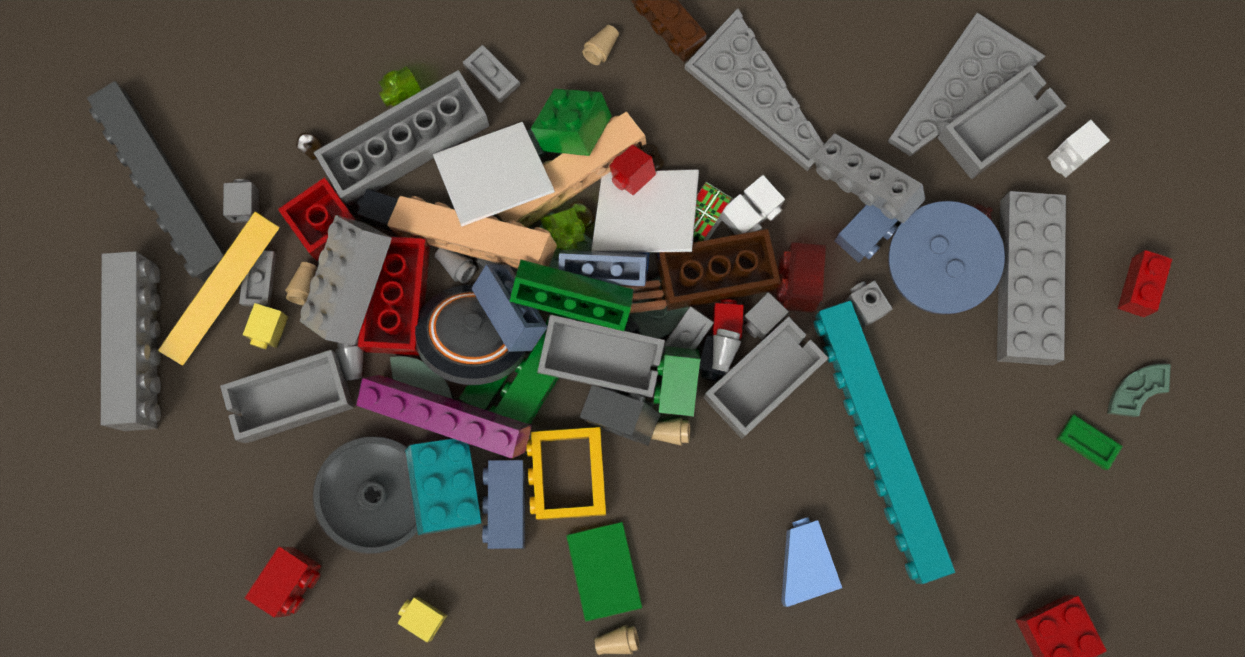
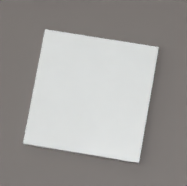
M523 122L433 154L461 226L555 192Z
M699 170L655 171L656 175L634 196L626 190L618 189L613 184L611 172L601 178L591 251L623 253L692 252Z

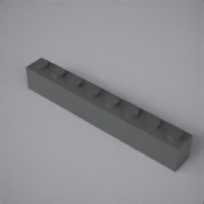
M114 81L87 97L92 106L89 112L97 123L102 122L105 127L102 133L111 145L115 144L119 151L115 153L117 158L125 167L129 166L132 171L129 174L130 179L138 189H143L146 195L142 198L151 211L155 210L159 215L156 221L165 233H170L173 238L170 244L179 256L181 254L187 261L184 267L192 278L197 277L205 282L226 252L131 98Z

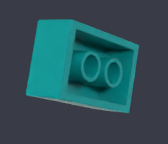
M456 439L410 445L405 452L418 535L473 527L481 524L469 444Z

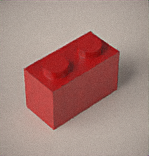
M1147 250L1134 256L1129 266L1117 309L1143 318L1157 312L1172 259Z

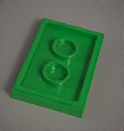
M623 522L566 535L585 622L642 608Z

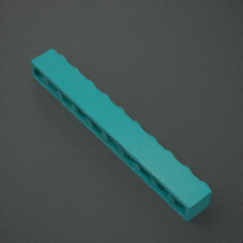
M851 300L819 311L815 316L816 320L813 321L815 331L819 337H823L826 345L823 347L824 354L828 357V363H833L836 373H833L835 384L838 389H842L846 398L843 400L845 410L849 416H853L856 426L853 427L857 441L859 443L862 442L866 453L863 454L865 463L869 470L873 469L877 479L874 481V486L878 496H883L887 507L884 508V513L890 525L894 524L897 535L894 536L899 551L905 553L908 561L905 564V568L909 578L915 580L916 584H925L956 573Z

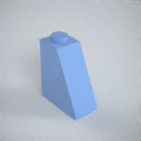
M809 517L792 522L794 528L787 530L781 598L782 604L785 607L842 588L819 521L810 522Z

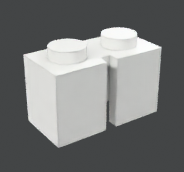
M1090 120L1067 138L1047 158L1051 161L1053 169L1058 173H1062L1066 178L1110 140Z
M764 175L744 190L745 194L743 196L740 194L732 200L719 216L735 235L760 231L762 229L760 226L761 222L767 218L772 221L783 211L780 207L785 201L784 197Z

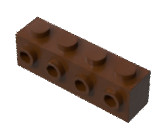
M631 0L637 12L649 21L654 32L659 36L661 35L672 53L676 56L678 55L684 63L693 57L705 44L707 34L678 0Z

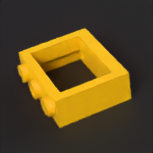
M600 427L531 432V439H528L526 446L527 456H532L533 468H528L529 485H534L535 497H530V513L536 514L537 520L606 515ZM589 438L594 506L545 510L541 442Z

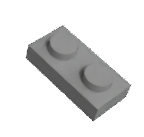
M483 45L463 61L464 67L500 103L520 86L519 81Z
M264 250L243 279L239 304L242 306H254V303L270 308L276 263V253L274 251Z
M690 306L665 341L662 353H665V346L696 349L714 321Z

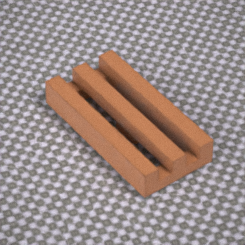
M659 280L646 281L645 286L620 285L634 289L632 302L655 299L652 302L632 304L630 313L661 310L666 307V300L662 299L663 291L659 289L661 285Z

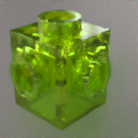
M407 66L398 71L388 72L378 82L382 88V91L378 94L386 107L390 105L394 107L421 92L417 81Z
M575 208L541 219L543 228L550 232L551 237L557 244L556 249L560 248L561 251L573 250L578 248L577 242L585 240L583 235L585 233L584 224L577 217Z

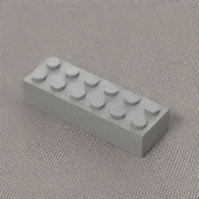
M458 70L318 149L314 154L342 201L347 207H350L358 202L360 196L365 195L366 189L378 191L433 159V154L454 147L489 127V122L484 110Z
M1010 191L1000 200V236L1004 245L1005 263L998 285L997 362L1053 366L1064 361L1066 195Z
M136 251L102 254L101 425L121 431L157 429V421L161 418L160 406L157 404V393L161 390V382L157 376V365L161 361V355L157 349V338L160 337L161 333L160 324L157 321V310L160 309L161 305L160 297L157 294L160 270L155 263Z

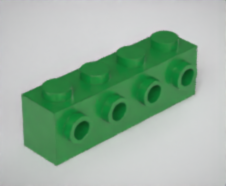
M520 259L509 302L624 332L632 306L634 289Z

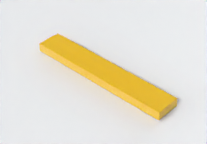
M254 211L158 349L159 352L182 366L185 364L279 229L278 225Z

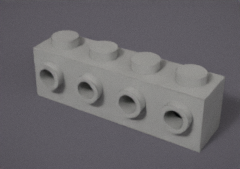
M835 133L813 156L817 167L816 172L823 179H831L843 191L856 194L863 203L879 208L889 219L895 218L904 224L925 200L922 183Z

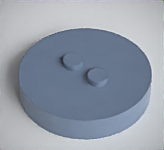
M953 201L935 202L915 210L904 224L901 223L896 230L888 251L889 273L898 292L913 306L934 314H955L979 305L998 285L1005 263L1003 241L992 221L976 208Z

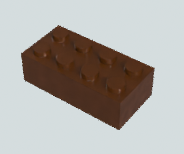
M768 229L694 242L692 252H657L655 257L664 300L667 303V311L775 291L781 283Z

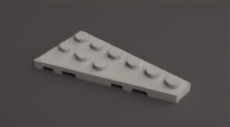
M737 9L685 64V70L808 171L815 164L813 156L824 143L810 121L806 120L799 109L800 105L795 98H792L786 88V83L767 53L762 50L756 41L755 34L751 28H748L742 18L743 15Z
M976 13L888 142L907 155L912 156L938 137L948 124L1029 65L1033 67L1045 58V55L979 13Z

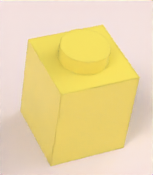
M254 303L243 335L251 340L250 345L266 350L269 345L277 348L288 316L279 310Z
M414 597L412 601L407 599L398 613L401 616L398 624L425 642H430L447 615L421 598Z

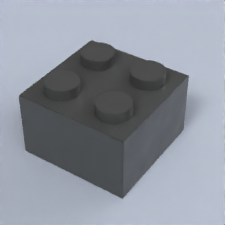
M592 385L580 418L595 427H600L604 431L649 446L660 413L653 409L654 404L645 401L646 398L634 393L626 395L619 392V390Z

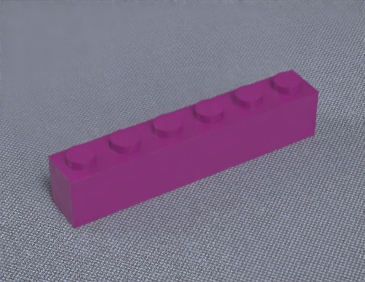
M381 375L362 378L356 406L509 458L525 453L532 427L530 424Z

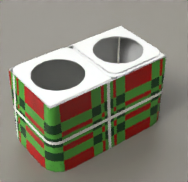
M707 182L697 194L693 243L709 240L721 222L719 216L727 204L733 200V197Z

